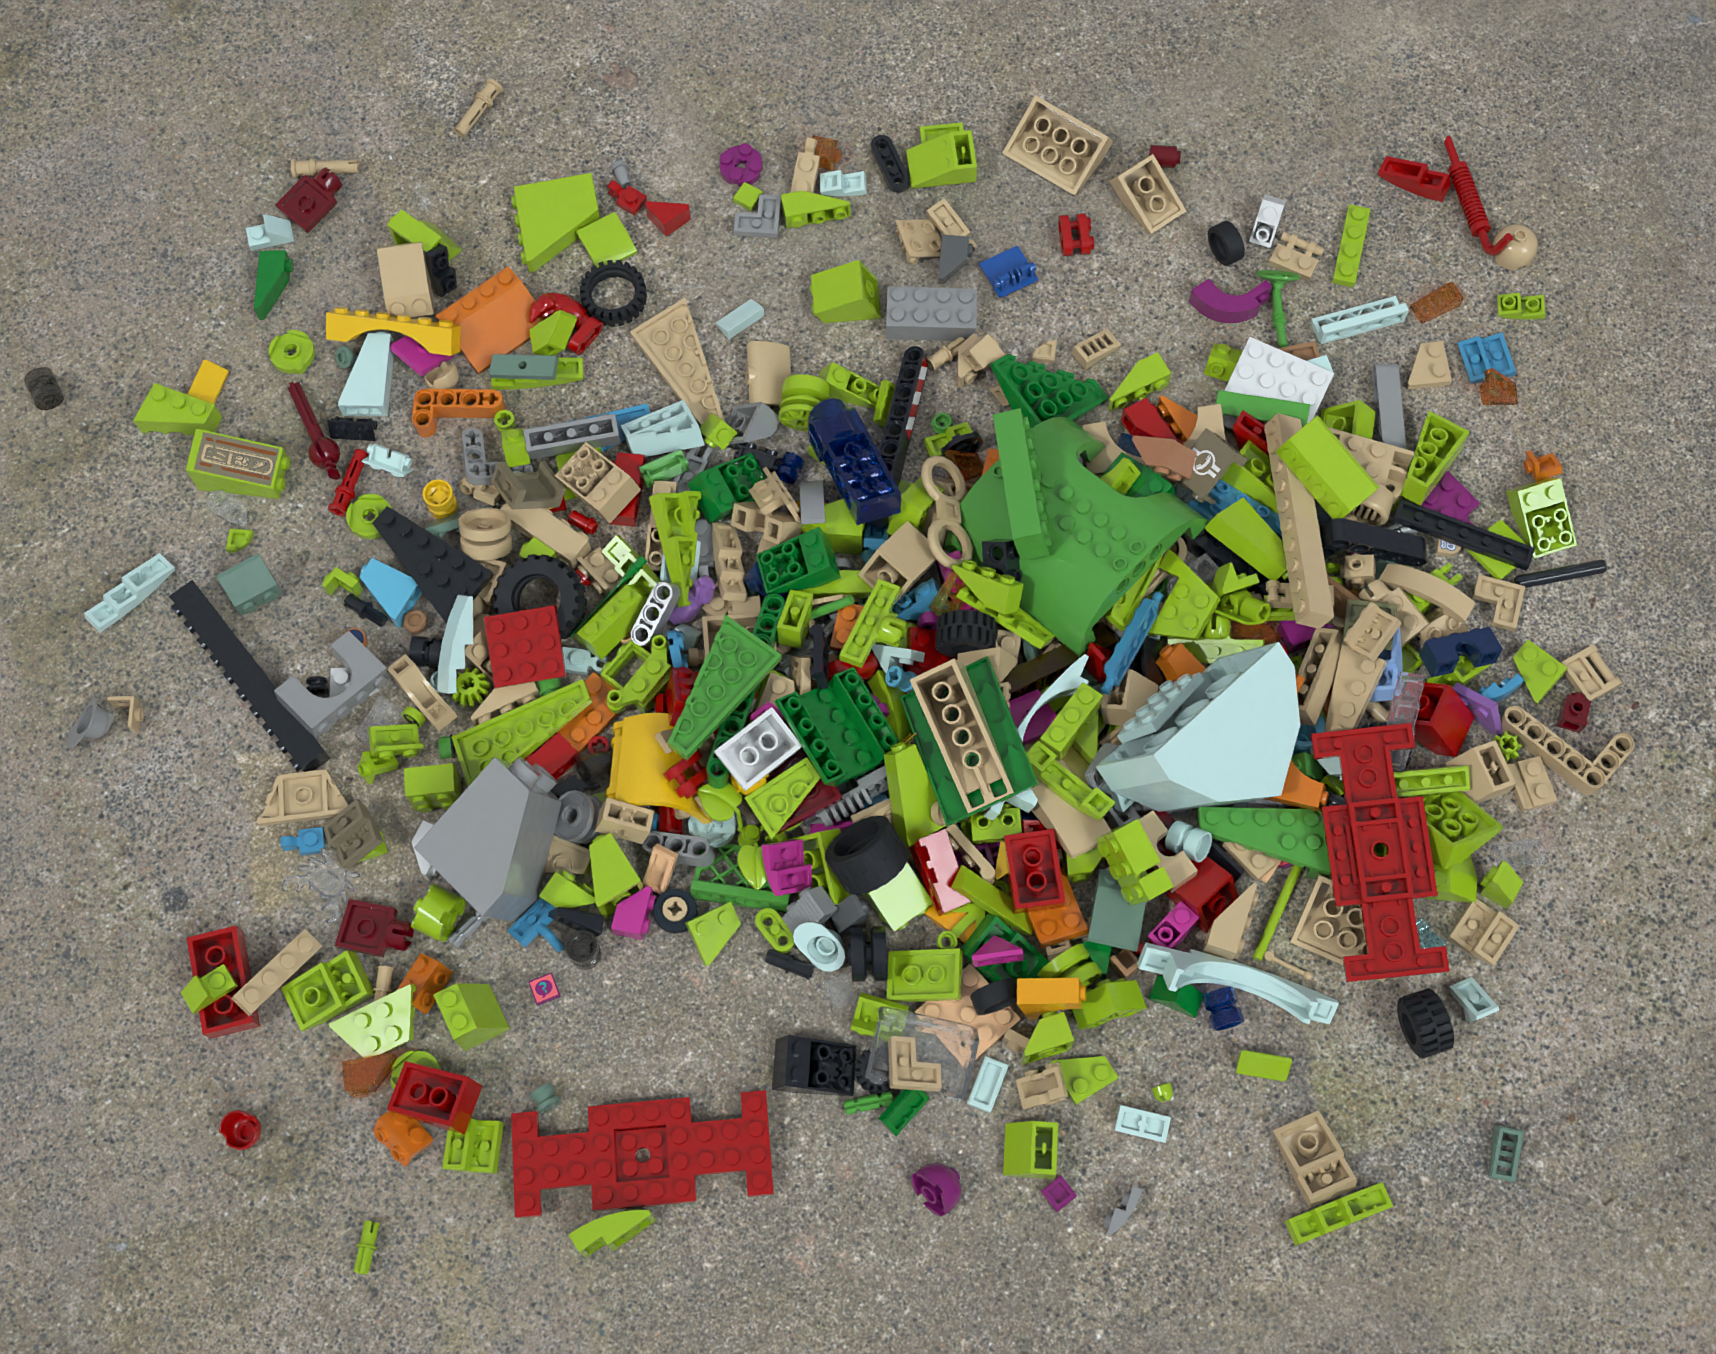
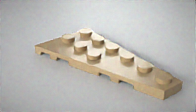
M686 297L630 331L633 340L679 400L685 401L700 427L711 413L724 421Z

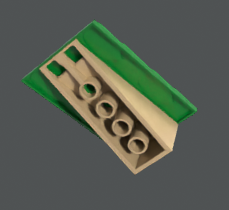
M988 656L966 666L956 659H952L910 679L914 691L901 696L900 699L913 735L916 733L914 738L946 826L958 823L1039 785Z

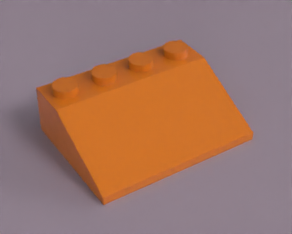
M509 266L435 315L438 322L439 320H451L453 324L461 325L460 353L478 374L490 368L493 354L508 355L531 339L529 329L546 319L539 317L535 322H529V310L535 300Z

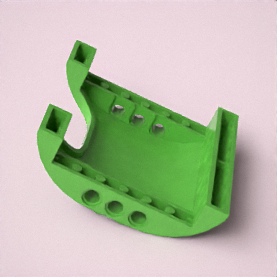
M1055 417L1043 421L1032 428L1035 438L1033 445L1038 456L1037 468L1040 470L1042 479L1040 486L1045 497L1043 505L1048 516L1049 524H1047V528L1051 534L1052 545L1048 546L1050 555L1024 561L1020 559L1021 583L1024 585L1019 607L1080 657L1088 649L1089 644L1096 640L1092 627L1183 533L1194 539L1209 521L1171 493L1162 492L1147 497L1134 498L1117 492L1078 461L1081 455L1082 458L1090 463L1105 448V444L1071 419ZM1000 458L973 485L960 504L962 521L960 525L966 530L973 546L971 561L976 562L979 567H983L982 541L1013 539ZM948 530L945 539V550L949 553L959 551L962 554V546L959 539L952 531Z

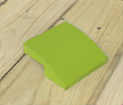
M615 212L576 231L590 260L597 268H599L598 263L602 261L604 265H608L607 260H612L613 264H616V260L623 261L637 254L630 236Z
M1501 519L1487 529L1490 532L1526 544ZM1466 549L1495 579H1504L1516 568Z
M471 1118L465 1135L448 1130L442 1169L497 1174L504 1122L475 1120Z

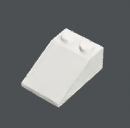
M771 707L716 749L714 753L743 790L746 791L793 756L802 746Z

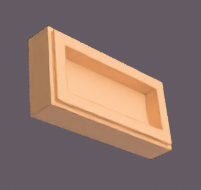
M657 843L653 847L642 882L643 886L652 887L653 891L660 895L666 892L679 854Z

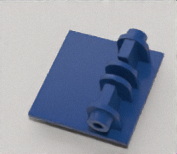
M1018 245L979 263L999 298L1039 281L1034 272L1036 271L1035 264L1027 261Z

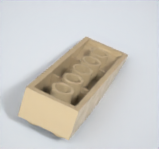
M1037 741L1024 746L1026 753ZM1062 759L1060 761L1056 760L1072 773ZM1037 777L1039 785L1031 788L1038 801L1031 811L1047 830L1054 829L1056 841L1073 859L1097 847L1096 838L1111 831L1104 818L1099 821L1075 809L1051 791Z

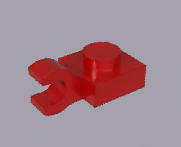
M613 180L607 185V188L610 189L608 194L617 199V206L634 216L644 205L645 201H647L645 194L629 185L625 190Z

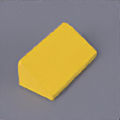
M204 359L187 395L215 404L229 371Z

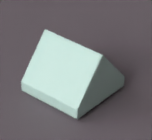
M683 623L675 627L677 632L682 631L685 650L688 651V648H696L703 632Z

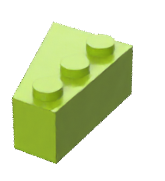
M154 383L133 421L141 433L155 431L162 432V434L177 432L184 435H194L196 429L215 432L222 416L217 407L212 403Z

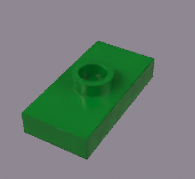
M903 1089L878 1119L894 1136H897L930 1098L922 1090Z

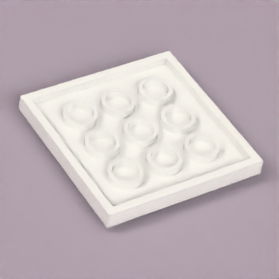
M1249 337L1225 391L1310 404L1307 421L1309 423L1314 418L1334 373ZM1223 415L1224 427L1234 431L1233 425L1237 417Z

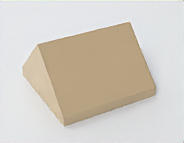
M1001 647L958 653L957 661L966 666L988 656L999 683L1004 680L1018 663L1014 656Z

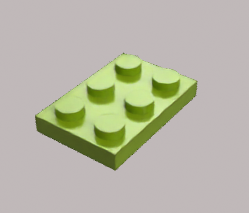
M960 948L889 951L886 1000L893 1002L961 1000L963 951Z

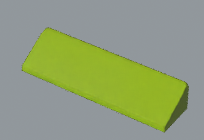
M1465 765L1393 771L1397 797L1470 790L1469 766Z
M961 865L951 888L991 915H996L1006 925L1021 935H1032L1033 927L1027 912L1014 914L1011 897L964 865Z

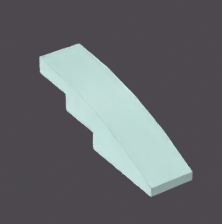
M160 553L121 577L122 583L103 595L104 601L84 613L85 619L101 633L156 590L175 571V567Z
M457 595L449 615L438 664L437 691L447 694L456 693V669H465V645L473 644V596Z

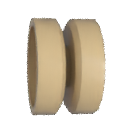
M477 508L465 512L458 519L460 535H462L460 537L461 552L474 560H494L504 557L512 550L511 533H509L511 531L510 515L505 511L497 508Z

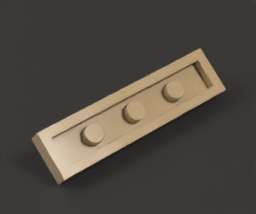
M304 929L231 999L250 1016L318 952L322 945Z

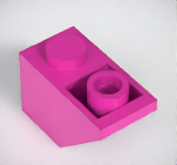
M647 886L617 904L611 926L614 935L643 940L644 933L648 934L651 919H648V916L657 900L652 887Z
M1180 901L1147 937L1155 945L1174 949L1197 927L1200 917Z

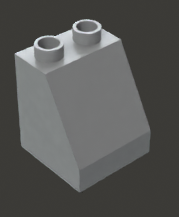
M495 757L414 848L482 916L516 922L537 901L562 802L551 792V789L558 782L537 763L532 766L523 758L518 757L512 764Z

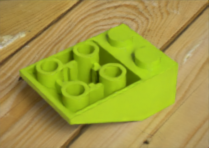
M972 130L949 132L906 150L911 189L976 182L977 163Z
M1546 478L1506 490L1511 513L1527 545L1535 548L1532 558H1538L1577 546L1561 478Z

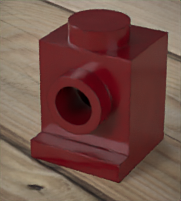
M1581 693L1567 694L1562 700L1556 726L1580 733L1587 725L1591 701L1585 700L1586 696Z

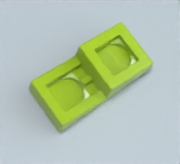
M968 422L947 427L946 434L940 433L926 437L923 444L929 456H942L941 448L950 442L955 435L972 433Z

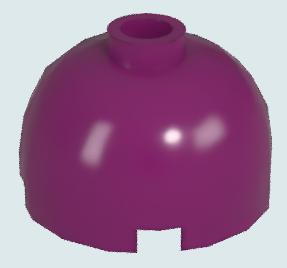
M930 1163L918 1169L911 1176V1183L917 1196L922 1193L927 1199V1202L923 1204L932 1213L938 1216L946 1215L958 1204L962 1195L961 1184L959 1181L960 1176L954 1168H949L941 1163Z

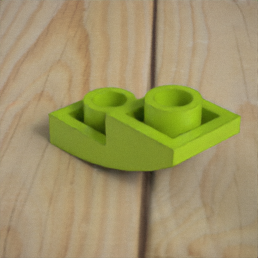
M1520 293L1497 295L1498 317L1525 320L1546 319L1544 295L1521 297Z

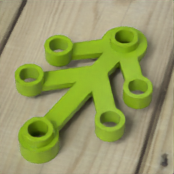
M995 879L993 886L1009 896L1007 883L1001 879ZM969 902L967 905L951 911L967 914L950 931H944L938 935L936 939L938 949H954L957 946V938L974 921L975 929L985 918V910L975 903ZM943 938L949 940L950 944L948 947L943 946Z

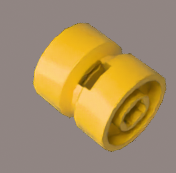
M436 479L427 483L423 488V499L434 518L442 519L455 515L458 510V502L448 482Z

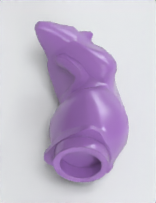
M705 574L693 581L688 595V601H691V605L678 607L676 604L669 617V620L674 625L692 621L702 606L712 601L716 588L713 579Z

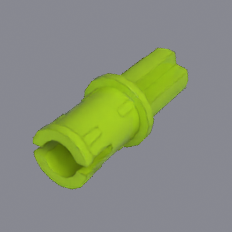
M365 1220L363 1222L360 1243L356 1245L358 1252L354 1265V1272L360 1275H368L373 1252L377 1250L375 1243L380 1227L378 1222L372 1223V1221Z

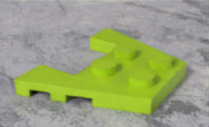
M1168 549L1158 568L1178 578V581L1147 635H1161L1168 638L1198 641L1221 599L1172 550Z

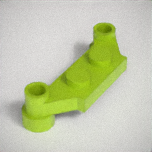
M656 635L653 637L651 644L652 653L623 689L611 690L607 694L606 702L611 712L621 713L626 709L627 705L635 703L643 705L672 669L671 665L668 664L670 644L664 636Z

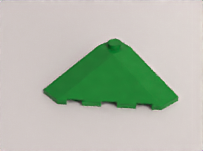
M1010 354L1001 357L990 365L1011 409L1021 408L1023 416H1028L1031 428L1055 417H1067L1076 422L1109 398L1093 379L1087 378L1085 382L1073 379V373L1060 369L1053 373L1044 370L1045 365L1030 360L1027 364L1015 361L1016 356Z

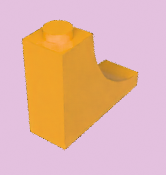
M1079 978L1017 979V1005L1028 1020H1039L1040 1015L1050 1011L1082 1009V1001H1086V986L1082 985Z

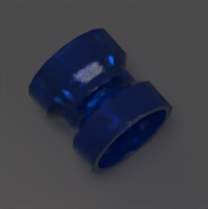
M786 452L782 457V464L777 467L775 472L783 482L794 484L798 478L797 473L803 469L805 461L794 453Z

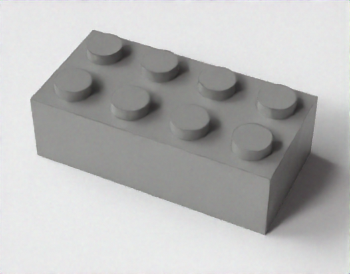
M887 287L886 339L954 341L958 337H963L967 340L973 333L976 334L977 289Z

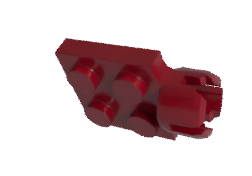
M326 167L315 177L310 178L304 175L275 204L281 213L307 234L338 204L334 195L342 188L343 184L334 172L328 173L330 169Z
M349 899L334 946L338 949L384 958V954L388 949L407 950L411 942L405 940L406 937L413 938L414 928L411 927L409 921L397 919L398 910L396 908Z

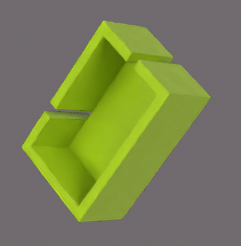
M1139 819L1123 824L1096 838L1098 851L1106 858L1110 865L1109 871L1112 877L1118 881L1122 888L1121 894L1131 906L1149 901L1174 887L1164 867H1160L1147 874V869L1161 861Z

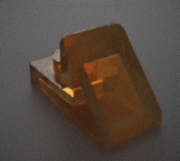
M1493 368L1485 370V380L1480 385L1482 404H1518L1516 383Z

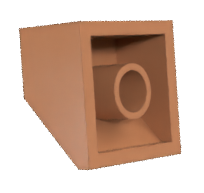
M1133 436V443L1145 464L1155 469L1154 473L1167 476L1166 479L1174 482H1180L1181 479H1191L1197 452L1173 439Z

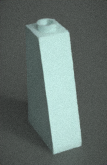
M368 333L338 401V407L343 416H388L394 353L390 350L391 344L394 341L390 333Z

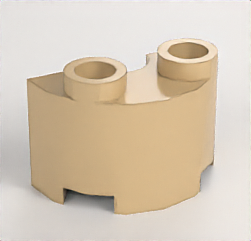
M1059 1062L1046 1065V1070H1043L1041 1073H1039L1038 1069L1027 1071L1024 1073L1025 1077L1016 1080L1023 1110L1032 1109L1043 1104L1045 1106L1065 1100V1097H1069Z

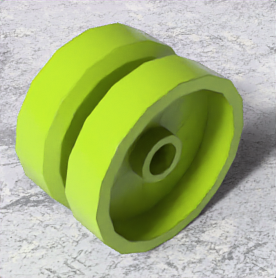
M1080 943L1058 955L1045 965L1037 975L1039 978H1079L1082 985H1085L1087 989L1101 977L1103 972L1096 962L1086 963L1090 954L1084 945Z

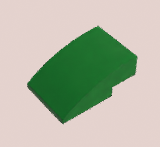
M991 914L985 916L961 948L963 958L972 965V955L994 935L1022 948L1023 961L975 967L992 982L1013 978L1017 984V979L1039 978L1037 974L1049 963L1018 932L1012 931L996 915Z

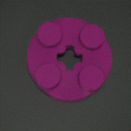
M748 143L733 146L720 155V173L728 184H738V187H741L746 182L752 185L758 181L760 173L763 171L762 157ZM739 163L745 164L744 169H741V167L736 168Z

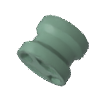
M552 1083L540 1086L529 1095L532 1101H536L539 1114L548 1112L561 1103L560 1097L554 1093Z

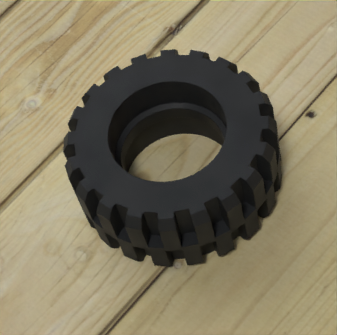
M532 554L528 555L527 558L520 557L515 560L514 565H508L504 568L506 572L503 576L499 575L496 581L499 584L497 588L493 589L492 594L495 596V601L492 604L493 609L497 611L496 615L521 611L520 596L524 587L534 579H548L558 587L561 595V602L557 611L561 640L569 638L570 633L579 625L580 619H584L585 612L583 610L584 606H587V599L584 596L586 589L581 583L578 573L574 572L572 567L561 560L543 554L541 556Z

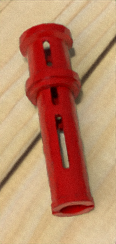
M355 449L341 485L336 487L334 500L328 506V510L331 513L346 517L350 501L355 498L354 488L365 464L362 460L369 456L366 451Z

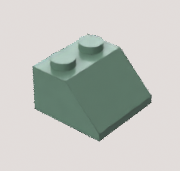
M259 553L216 575L241 616L254 612L260 605L272 602L279 595L283 594Z

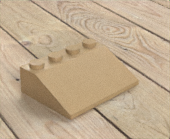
M1035 95L1002 154L1076 196L1102 162L1113 141L1103 133Z
M1319 873L1290 943L1343 965L1342 957L1368 954L1361 905L1335 907L1331 875L1327 876ZM1377 979V980L1384 983L1386 979Z

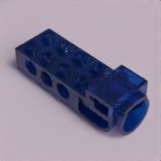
M836 398L827 399L817 404L809 414L808 440L819 462L824 461L856 525L901 513V492L857 410L854 407L848 409L842 400Z

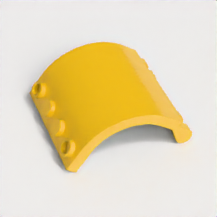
M668 713L639 714L625 717L623 721L615 722L613 724L615 735L611 740L613 758L610 785L606 789L605 797L635 806L655 805L675 808L692 815L703 824L712 823V819L704 814L694 798L697 796V792L688 799L685 796L679 798L674 791L679 786L675 778L668 782L662 775L683 758L675 751L666 754L654 736L661 731L674 729V726H669ZM691 767L683 772L687 779L695 774Z

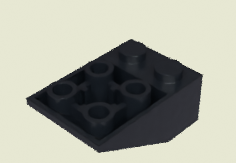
M786 1035L776 1039L772 1090L802 1094L853 1096L856 1045Z

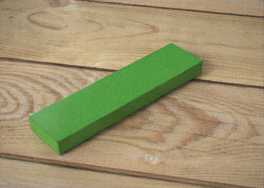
M1218 390L1216 404H1221L1224 416L1238 418L1241 411L1244 410L1258 421L1268 422L1277 413L1301 419L1302 428L1307 424L1310 404L1221 390Z

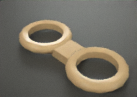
M934 455L925 460L921 469L923 486L929 496L936 502L937 520L933 521L928 528L927 540L934 557L943 566L953 570V564L962 563L963 560H972L973 557L971 539L966 530L960 525L962 523L960 504L966 496V484L961 471L951 460L943 456ZM934 466L944 468L953 478L956 487L953 497L947 496L937 489L932 478V468ZM940 528L952 531L959 539L962 546L960 560L949 557L941 548L938 540Z

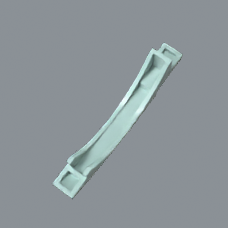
M1084 654L1073 663L1034 703L1017 727L1022 742L1026 727L1035 711L1050 701L1073 695L1082 682L1088 684L1089 681L1080 676L1089 656ZM1031 789L1006 800V802L1026 812H1030L1038 801ZM1005 801L988 808L984 817L993 821L999 815Z
M1145 943L1137 962L1139 969L1162 974L1170 991L1176 992L1179 988L1193 983L1226 985L1260 996L1307 1024H1310L1311 1020L1330 1024L1339 1005V1002L1331 997L1277 975L1190 949L1189 953Z

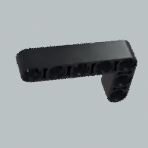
M1345 518L1332 519L1319 527L1324 560L1344 550L1361 555H1374V558L1408 566H1422L1427 563L1426 540L1423 537Z

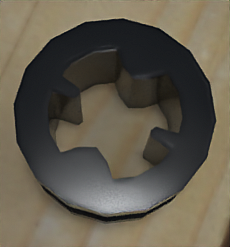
M321 676L309 677L306 679V684L309 685L306 689L313 695L325 694L328 692V687L325 686L328 683V679Z

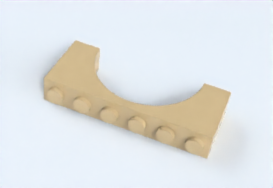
M1221 404L1198 407L1196 426L1191 436L1183 444L1184 446L1191 448L1205 428L1218 434L1226 441ZM1106 421L1083 425V429L1105 444V448L1090 463L1086 461L1087 469L1098 478L1101 477L1121 452L1147 466L1142 457L1131 455L1114 443L1109 435Z

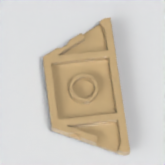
M326 769L282 774L277 776L273 784V791L266 799L265 803L267 805L261 817H258L257 824L259 826L332 818L345 809L348 803Z

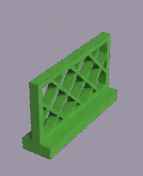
M725 844L722 847L714 848L720 853V856L716 857L710 866L696 867L694 880H692L691 896H693L694 900L721 904L731 901L734 906L761 910L771 908L776 912L787 913L786 908L790 905L791 894L775 896L768 881L759 890L751 888L746 879L737 870L739 869L738 863L733 865L728 856L734 852L738 853L741 849L740 845ZM701 850L699 855L703 854L705 850ZM724 859L730 868L719 874L714 865ZM709 868L716 876L710 881L700 880L701 873ZM732 872L740 879L734 885L727 884L723 879Z

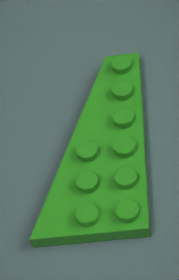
M725 614L721 628L717 632L711 650L707 654L695 680L693 690L686 700L684 710L678 718L668 740V747L688 760L782 660V654Z
M1199 807L1197 810L1198 828L1211 833L1214 839L1226 843L1230 841L1244 846L1245 849L1251 851L1254 849L1266 853V856L1293 865L1306 866L1320 871L1319 873L1327 876L1330 874L1321 812L1309 809Z

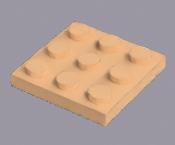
M969 964L962 970L961 1000L926 1001L914 1012L917 1018L964 1070L1001 1039L1008 1028L1012 1029L1021 1021L1020 1017L1010 1006L986 1015L976 1014L970 995L989 983L972 964Z

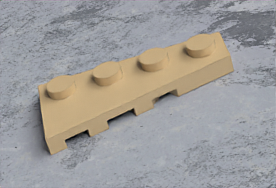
M1341 646L1324 732L1357 729L1387 665L1385 660L1377 657L1375 662H1372L1352 651L1348 646Z

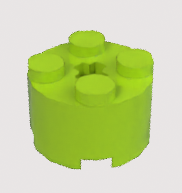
M432 884L425 898L420 897L414 906V911L417 913L411 923V927L436 941L445 942L448 936L456 929L453 925L457 916H463L466 900L439 885Z

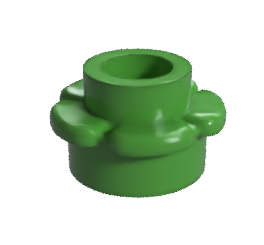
M938 413L931 421V427L934 428V432L937 434H946L947 427L953 425V419L946 413Z

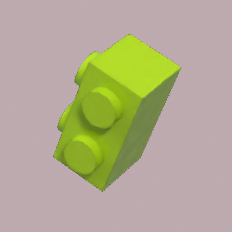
M1004 804L999 815L993 821L984 817L986 810L971 816L974 844L1004 842V835L1022 833L1020 808H1015L1012 804Z

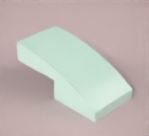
M841 170L820 173V193L827 196L867 194L866 174L864 171L843 175Z

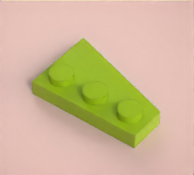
M807 757L745 797L748 805L771 840L820 780V776Z

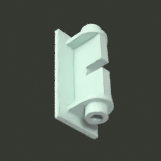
M369 444L367 453H370V455L362 460L363 463L369 464L371 468L383 469L391 472L396 477H404L414 470V468L410 467L412 459L409 458V455L393 450L391 457H388L389 448L378 444Z

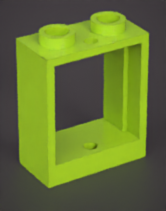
M402 209L396 215H393L387 224L395 245L422 242L424 254L440 244L444 245L440 235Z
M631 639L627 644H623L619 648L617 656L612 661H608L603 666L602 673L600 674L602 680L615 690L623 689V686L615 681L614 678L634 656L645 662L650 653L640 645L635 644ZM671 670L643 705L640 703L632 705L643 714L649 713L656 705L655 696L666 694Z

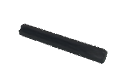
M1602 559L1517 575L1514 578V583L1528 588L1602 574L1607 570V566Z

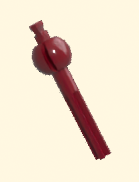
M300 382L289 383L288 390L312 442L308 450L310 461L314 466L325 469L329 478L334 480L340 479V473L336 469V464L341 455L338 444L332 439L324 437Z

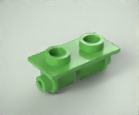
M681 449L638 467L647 488L653 486L654 480L666 481L690 470L687 459L684 457Z

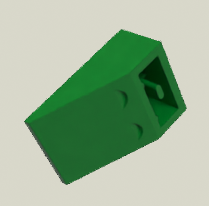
M749 453L699 472L687 485L690 491L701 492V499L698 500V505L707 522L711 524L732 515L734 503L755 501L749 489L758 481L765 480L766 477L753 454Z
M820 527L756 554L767 595L790 592V589L797 591L820 587L841 578L830 538Z

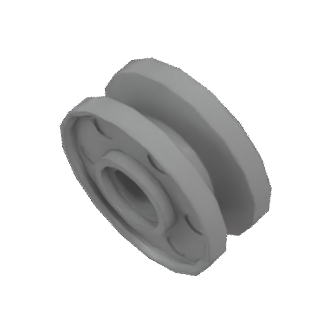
M577 790L568 791L560 796L559 800L562 802L554 833L560 839L579 845L588 844L594 840L599 834L595 829L602 802L595 796Z

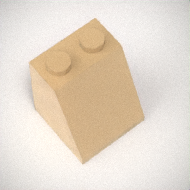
M907 521L876 550L858 576L872 589L875 587L878 579L900 586L901 592L895 602L896 604L937 559L929 548L927 538Z

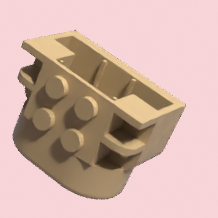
M1328 427L1380 487L1344 518L1378 527L1384 525L1388 521L1390 511L1395 506L1402 492L1407 477V470L1414 452Z

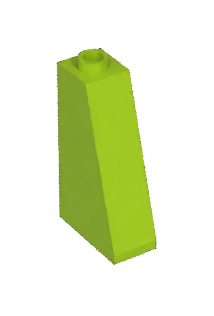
M1244 497L1216 514L1204 527L1211 535L1269 580H1279L1280 578L1286 580L1289 578L1283 541Z
M899 742L890 747L891 751L884 754L894 828L904 844L910 847L919 839L931 835L946 825H936L932 820L931 807L937 801V798L915 744Z

